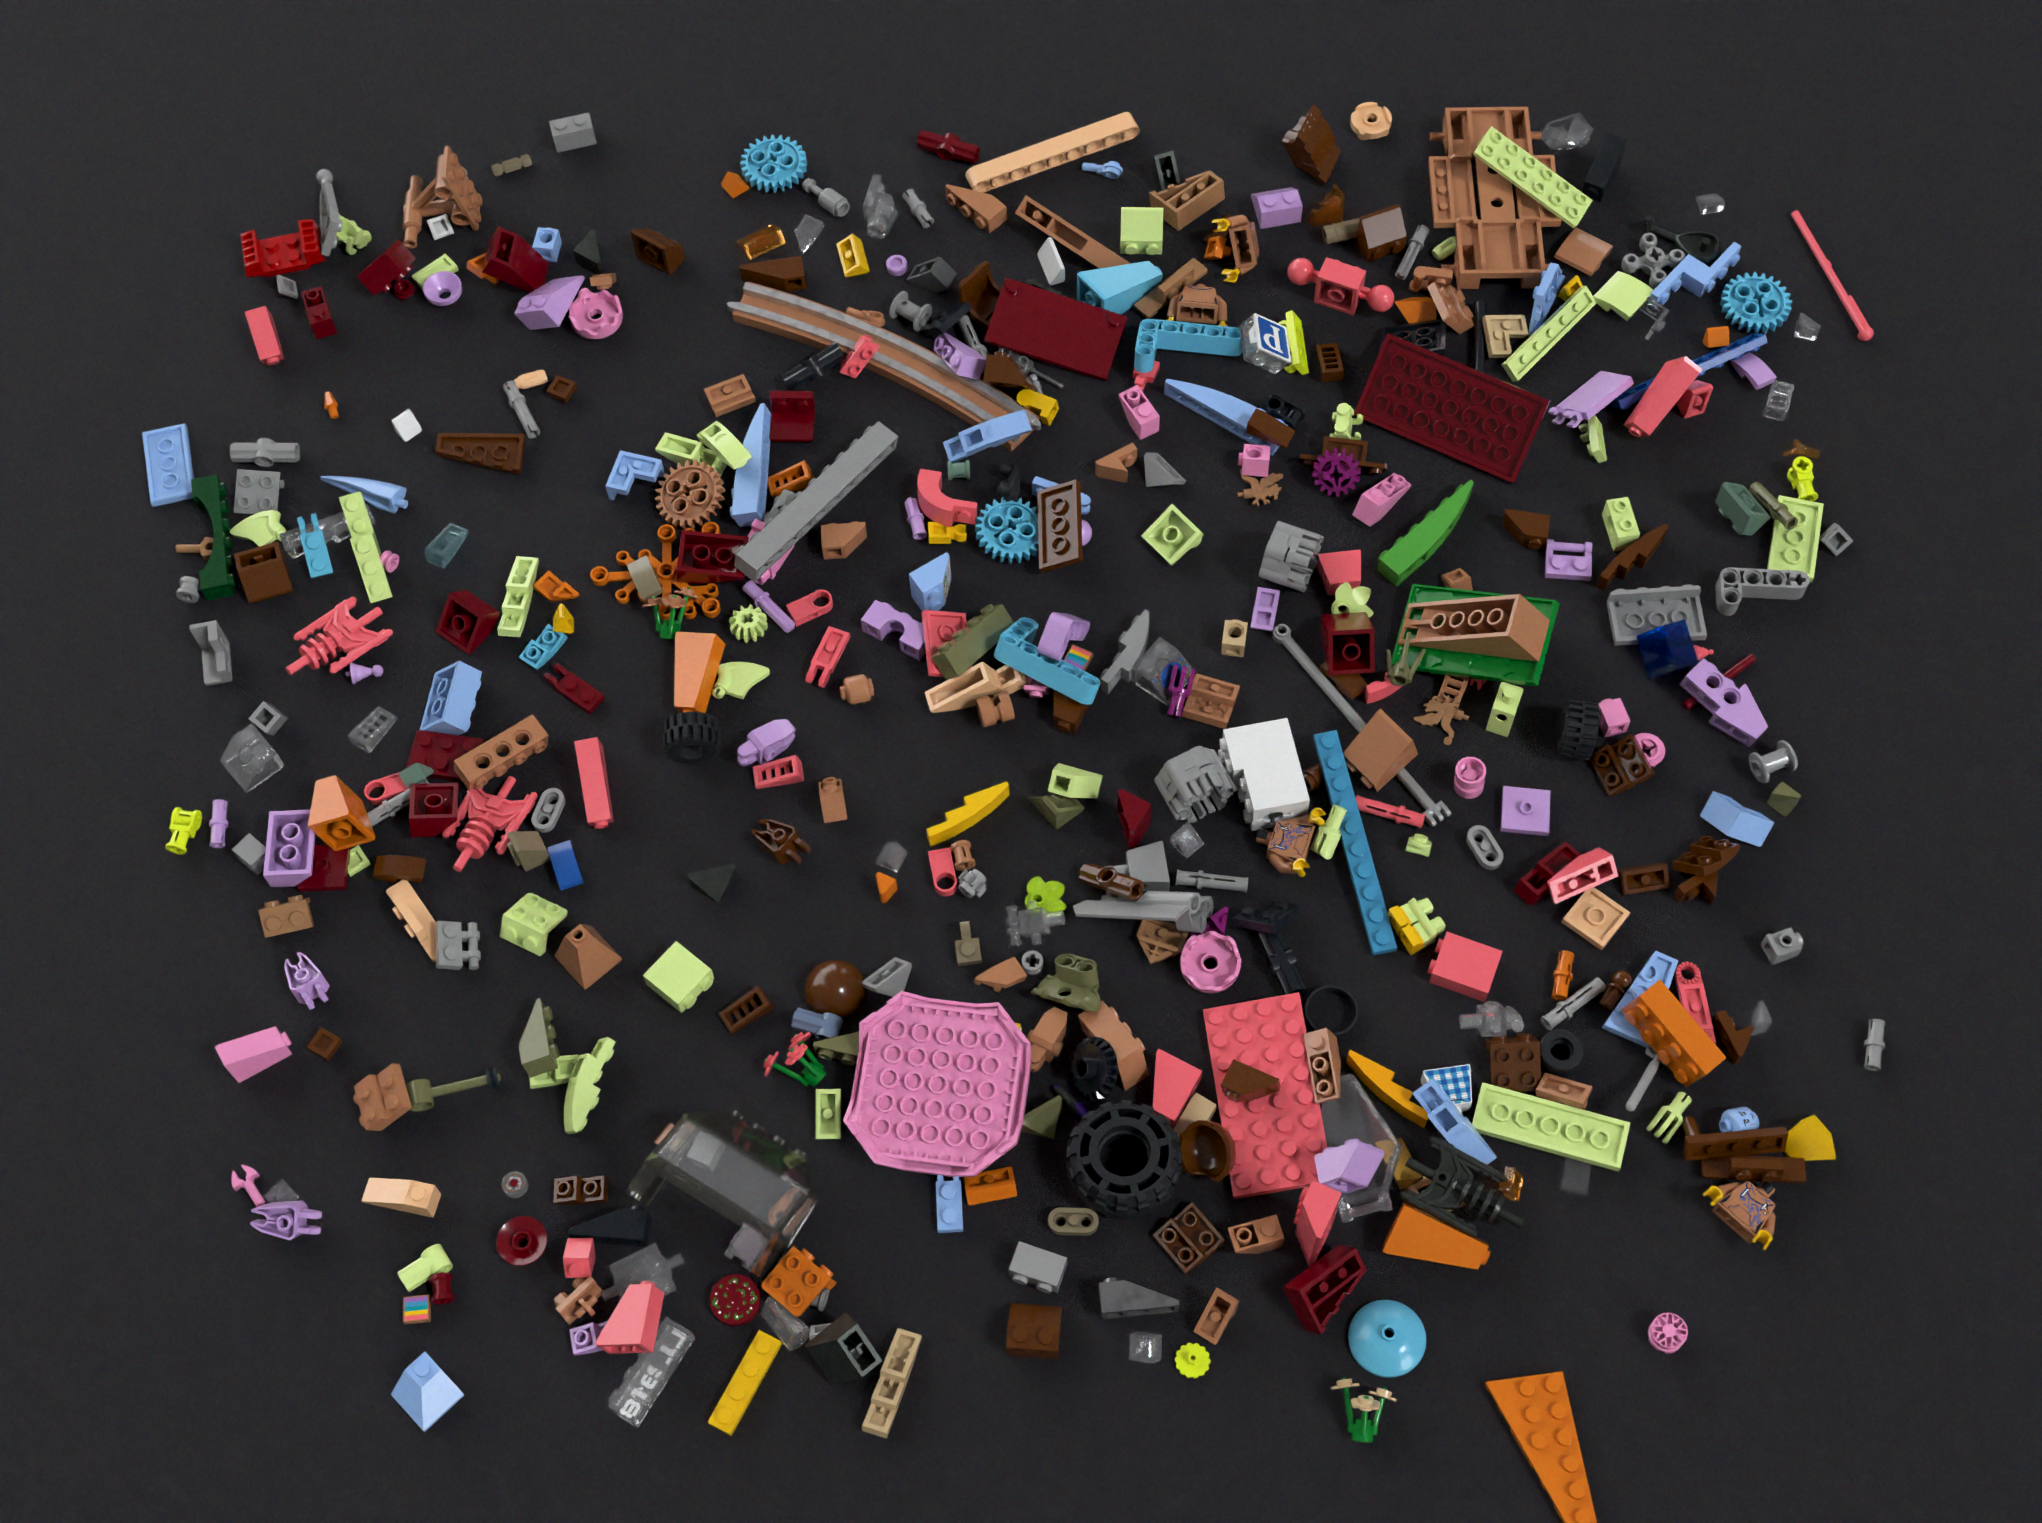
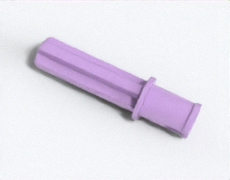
M753 580L748 581L743 586L742 590L755 601L754 604L757 607L760 606L786 633L795 628V622L769 597L768 592H764Z

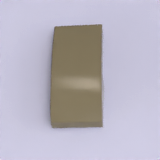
M647 555L627 565L643 602L663 593L660 582Z

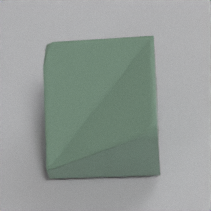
M414 763L398 773L406 787L410 788L411 784H417L431 775L434 770L423 764Z

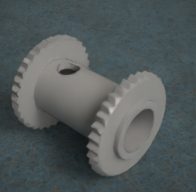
M902 291L892 301L889 314L893 319L901 315L914 322L913 328L918 332L929 322L932 307L930 304L920 307L908 300V293Z
M1784 740L1778 741L1777 750L1764 756H1760L1756 752L1750 754L1749 766L1758 781L1767 783L1770 773L1783 767L1790 771L1796 770L1798 766L1797 756L1788 742Z

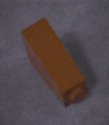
M1054 690V727H1057L1058 730L1064 733L1076 734L1090 705L1079 703Z

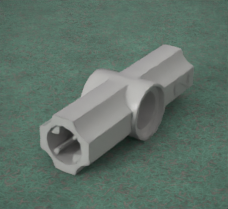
M260 438L256 443L231 444L230 458L232 462H255L259 466L270 467L274 462L299 461L300 447L298 443H275L271 439Z

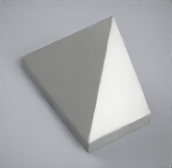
M1146 453L1144 455L1146 487L1181 485L1186 482L1158 453Z
M895 957L863 980L862 986L871 991L894 997L900 991H904L912 965L910 962Z

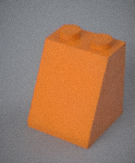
M336 775L315 782L308 827L334 851L375 840L376 836L363 801Z

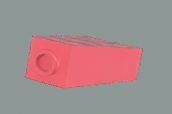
M1687 356L1665 362L1624 423V426L1629 429V433L1637 438L1650 436L1702 369Z
M598 737L574 741L587 822L591 827L594 826L595 829L606 828L608 823H613L614 820L603 745Z

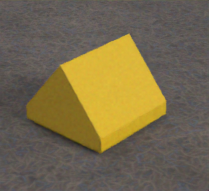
M1575 275L1558 294V297L1565 302L1583 286L1578 275Z
M561 603L553 617V632L574 633V618L564 604Z

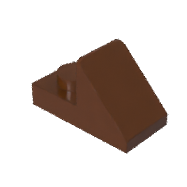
M1718 870L1708 876L1695 875L1677 887L1673 895L1674 898L1681 903L1685 899L1688 901L1694 899L1700 893L1706 902L1711 905L1716 896Z
M1726 1010L1717 1012L1712 1019L1713 1027L1733 1065L1738 1064L1745 1053L1754 1025L1736 1031L1735 1021L1731 1016H1728Z

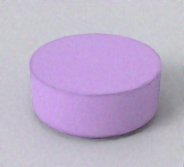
M901 255L890 256L886 261L888 273L893 276L903 275L907 271V260Z

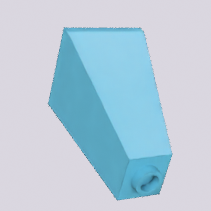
M1150 261L1082 271L1077 274V301L1117 314H1123L1162 283L1163 273L1159 267L1154 266Z

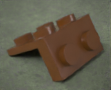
M1518 1033L1517 1037L1494 1034L1492 1038H1485V1048L1490 1053L1491 1085L1516 1092L1536 1091L1541 1081L1540 1042L1530 1033Z

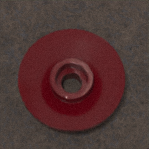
M515 1217L506 1222L498 1233L496 1240L498 1253L504 1261L511 1265H529L538 1260L544 1253L547 1246V1232L544 1226L533 1217ZM521 1241H528L527 1246L520 1247Z

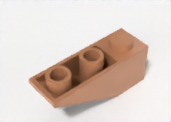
M949 184L945 186L947 202L951 206L957 207L965 217H969L980 229H984L989 234L1007 220V207L993 195Z
M1327 1028L1304 1034L1315 1103L1320 1104L1340 1098L1341 1059L1337 1037Z

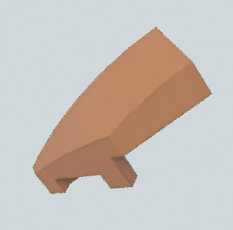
M1012 957L975 977L974 983L979 986L982 983L994 987V991L1000 992L1002 987L1007 988L1025 981L1027 974L1017 959Z

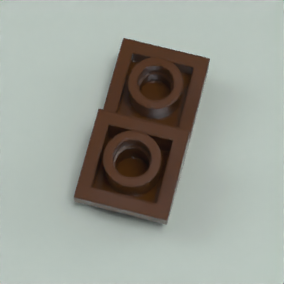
M1326 662L1320 665L1321 672L1335 681L1336 689L1348 698L1353 699L1365 692L1367 683L1359 673L1328 675Z
M402 855L377 856L372 878L396 883L397 878L421 883L426 859Z
M603 1175L589 1178L571 1176L554 1179L553 1203L558 1205L608 1202L609 1178Z

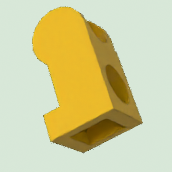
M1023 389L1017 394V402L1021 407L1027 408L1040 416L1043 424L1051 425L1059 410L1056 399L1030 389Z

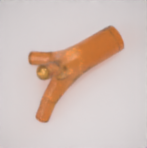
M1795 439L1793 445L1797 448L1783 453L1784 457L1792 454H1802L1818 459L1820 450L1805 446L1798 439Z

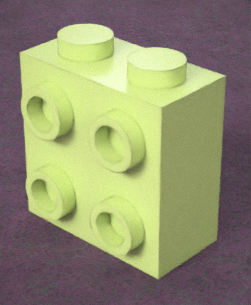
M677 941L643 975L646 985L681 1013L686 1008H691L696 1002L697 996L702 991L708 990L714 980L712 969Z

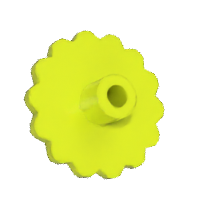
M1187 1343L1186 1346L1182 1345L1180 1350H1177V1356L1174 1361L1176 1362V1369L1180 1370L1181 1375L1197 1379L1199 1376H1204L1205 1372L1209 1370L1208 1365L1211 1360L1209 1359V1353L1205 1351V1347L1199 1346L1198 1343Z

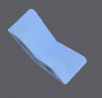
M620 450L605 486L609 499L615 500L617 493L628 495L634 478L656 482L657 477H664L665 471L662 460Z
M1715 791L1712 792L1700 814L1703 819L1725 835L1758 847L1762 846L1774 824L1772 820L1762 813L1743 807L1731 797Z

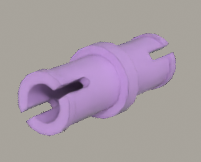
M217 799L212 802V819L209 820V827H211L209 846L223 848L225 847V831L229 823L226 820L228 802Z

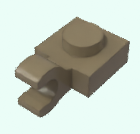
M969 921L960 922L962 940L955 941L958 966L982 963L979 938L971 939Z

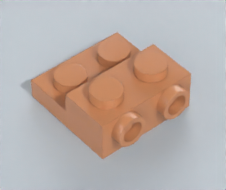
M1435 282L1427 286L1442 320L1458 334H1462L1474 326L1473 314L1469 307L1465 306V297L1460 289L1456 290L1451 285L1440 287Z
M392 1063L379 1074H369L354 1086L356 1094H354L353 1099L360 1108L361 1116L359 1122L365 1130L382 1131L412 1108L400 1064Z

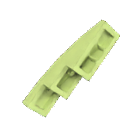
M516 556L506 583L507 593L502 604L503 614L497 628L498 636L521 637L534 590L533 585L536 580L538 558Z

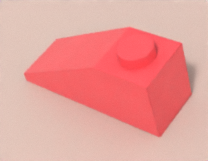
M1600 847L1578 856L1547 881L1554 904H1557L1618 877V872L1612 854Z

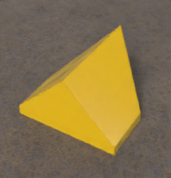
M1815 1114L1802 1119L1788 1131L1787 1144L1784 1151L1787 1157L1804 1158L1805 1161L1836 1159L1832 1134Z

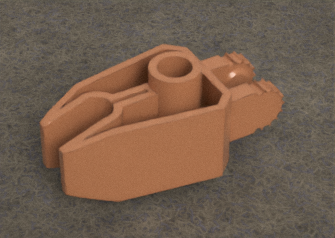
M1053 1007L1043 1014L1036 1028L1030 1030L1027 1036L1028 1041L1032 1045L1030 1072L1039 1071L1044 1061L1051 1062L1054 1056L1057 1057L1063 1046L1061 1042L1066 1032L1067 1012Z

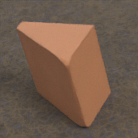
M1461 568L1441 575L1446 588L1473 590L1471 577Z

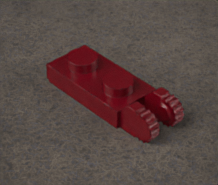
M555 663L552 668L563 677L560 682L549 673L543 675L544 680L554 687L556 692L588 714H591L605 699L601 692L571 671L568 672L558 663Z

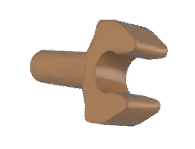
M205 537L201 544H177L176 552L200 553L204 560H209L212 550L208 549L213 547L214 539Z

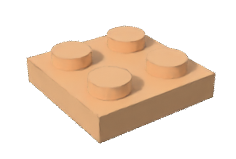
M1593 887L1582 894L1561 923L1602 951L1629 917L1630 912Z

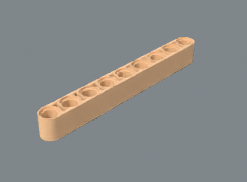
M1123 112L973 166L967 170L965 177L972 190L984 193L1131 140L1139 134L1140 129L1131 113Z

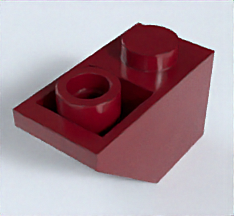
M322 286L301 292L309 322L316 338L320 339L337 334Z

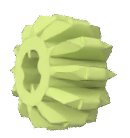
M751 604L746 609L741 605L740 611L733 610V617L729 619L731 633L735 635L738 641L744 639L746 644L749 639H753L756 642L757 636L764 637V631L768 628L766 614L762 613L759 607L753 609Z

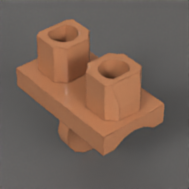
M591 1276L588 1278H576L572 1284L575 1290L569 1296L563 1292L554 1298L557 1306L555 1309L569 1325L577 1318H581L586 1312L591 1317L595 1314L591 1307L604 1292Z

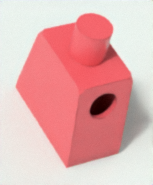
M1360 549L1318 554L1316 566L1328 595H1335L1336 589L1345 582H1348L1352 589L1360 586Z

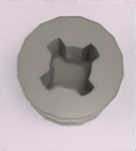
M190 576L181 577L179 581L180 588L177 589L176 597L184 602L196 603L199 599L198 591L201 590L200 580Z

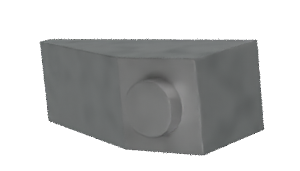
M1106 1278L1103 1282H1099L1102 1320L1179 1312V1300L1126 1280H1119L1118 1278Z

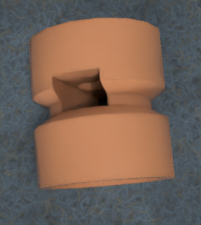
M1007 690L994 694L993 698L985 696L975 699L983 728L995 725L997 720L1006 722L1015 719L1012 702Z

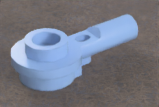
M1109 161L1104 165L1083 162L1082 165L1083 171L1097 172V174L1110 179H1118L1123 172L1120 164L1114 161Z

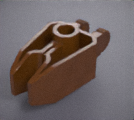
M763 819L758 821L764 830L763 832L755 829L751 830L762 849L780 864L792 861L799 865L802 858L796 852L801 850L807 854L811 851V847L801 840L793 826L772 819Z

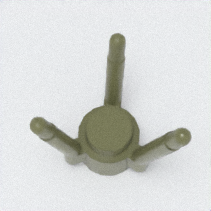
M1407 632L1401 662H1397L1392 667L1391 652L1389 649L1386 650L1388 670L1386 677L1396 686H1405L1412 682L1413 675L1426 652L1424 648L1420 651L1410 669L1406 659L1411 632Z

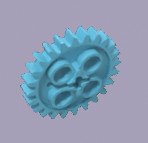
M771 135V139L763 136V141L756 139V145L749 143L750 149H744L745 155H741L742 161L740 165L745 181H750L751 187L757 185L758 191L764 187L766 193L769 189H773V192L776 193L777 188L784 191V186L791 189V183L798 184V178L803 179V172L807 171V159L802 146H797L796 140L791 142L790 137L783 140L782 135L778 139H775L774 135Z
M1746 272L1743 278L1737 275L1736 280L1730 279L1729 284L1725 285L1720 297V305L1723 306L1721 312L1727 313L1725 319L1732 318L1731 325L1738 323L1739 330L1746 327L1747 333L1751 329H1754L1755 333H1758L1759 329L1767 333L1768 328L1775 331L1776 326L1781 327L1783 321L1786 322L1791 311L1792 300H1789L1790 293H1785L1786 286L1779 287L1780 280L1774 283L1773 276L1766 279L1765 273L1758 277L1757 273L1754 272L1753 276L1750 277Z
M1002 497L1001 503L994 499L992 506L986 504L985 510H980V515L977 517L975 532H977L976 540H980L979 547L986 546L985 554L993 552L992 559L1000 556V562H1003L1005 558H1008L1009 564L1015 558L1018 563H1021L1022 557L1028 561L1030 554L1036 556L1037 550H1039L1037 507L1029 508V501L1025 505L1022 504V498H1019L1017 502H1006Z

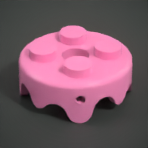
M583 288L579 291L577 299L569 307V319L572 328L577 334L584 338L595 340L608 337L618 330L622 323L623 312L617 295L613 296L605 289L593 293L588 288ZM596 314L602 315V316H601L600 318H598V319H592V318H591L592 316H594V315H596Z
M1215 931L1191 936L1181 953V972L1187 983L1200 992L1218 993L1226 990L1236 981L1240 973L1241 957L1236 942L1232 937L1221 935ZM1207 958H1213L1217 962V967L1207 969L1203 962Z

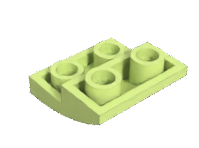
M1617 271L1593 297L1597 304L1608 312L1612 309L1628 321L1650 298L1653 289L1635 277Z

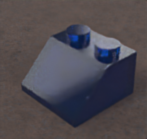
M1685 619L1662 625L1636 636L1650 680L1695 667L1699 663Z

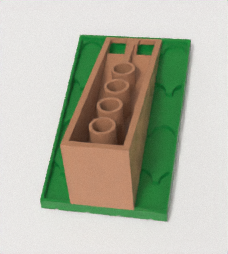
M1412 584L1392 654V666L1397 662H1401L1407 632H1411L1406 659L1410 669L1420 651L1424 648L1426 652L1416 671L1471 677L1479 680L1501 681L1509 684L1538 686L1559 603L1556 600L1524 597L1521 594L1507 595Z

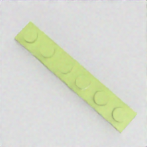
M1587 286L1580 287L1502 364L1513 382L1519 381L1597 303Z

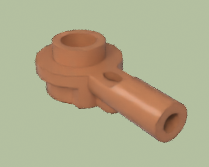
M848 307L846 310L847 314L862 319L872 326L881 327L885 325L884 315L880 312L872 310L860 311Z

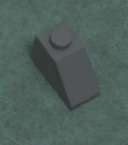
M937 257L915 265L906 281L914 286L937 293L949 290L954 283L953 280L957 273L941 257Z

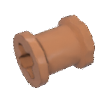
M960 840L950 846V850L954 853L956 860L954 866L958 871L968 870L976 865L975 859L972 858L970 853V841Z

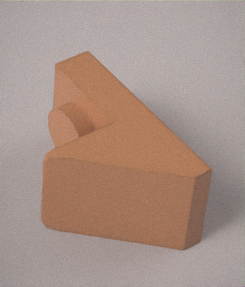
M1132 442L1095 461L1096 476L1126 483L1128 481V471L1125 467H1130L1137 461V448Z
M1216 1288L1193 1332L1216 1345L1228 1322L1235 1315L1239 1300Z

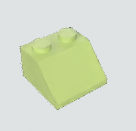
M1121 207L1120 254H1162L1163 208Z

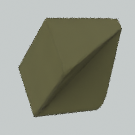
M1781 782L1771 793L1767 804L1786 817L1795 808L1801 795L1786 783Z

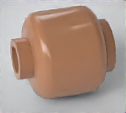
M864 674L846 677L843 681V686L839 687L841 699L847 700L850 706L869 703L871 696H874L871 678L867 679Z

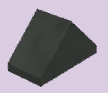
M1173 150L1153 155L1152 175L1160 192L1168 189V185L1174 184V186L1181 184Z
M591 230L573 250L576 263L595 274H604L596 231Z

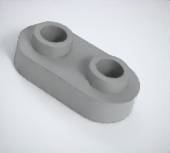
M549 788L542 793L531 818L532 824L538 832L547 833L556 826L566 802L561 790ZM553 800H557L556 804H550ZM544 820H548V823L541 824Z
M1481 825L1471 827L1466 837L1471 851L1483 868L1488 870L1497 869L1503 860L1501 848L1486 827ZM1474 838H1480L1482 842H1477ZM1492 857L1494 861H1488L1486 858Z

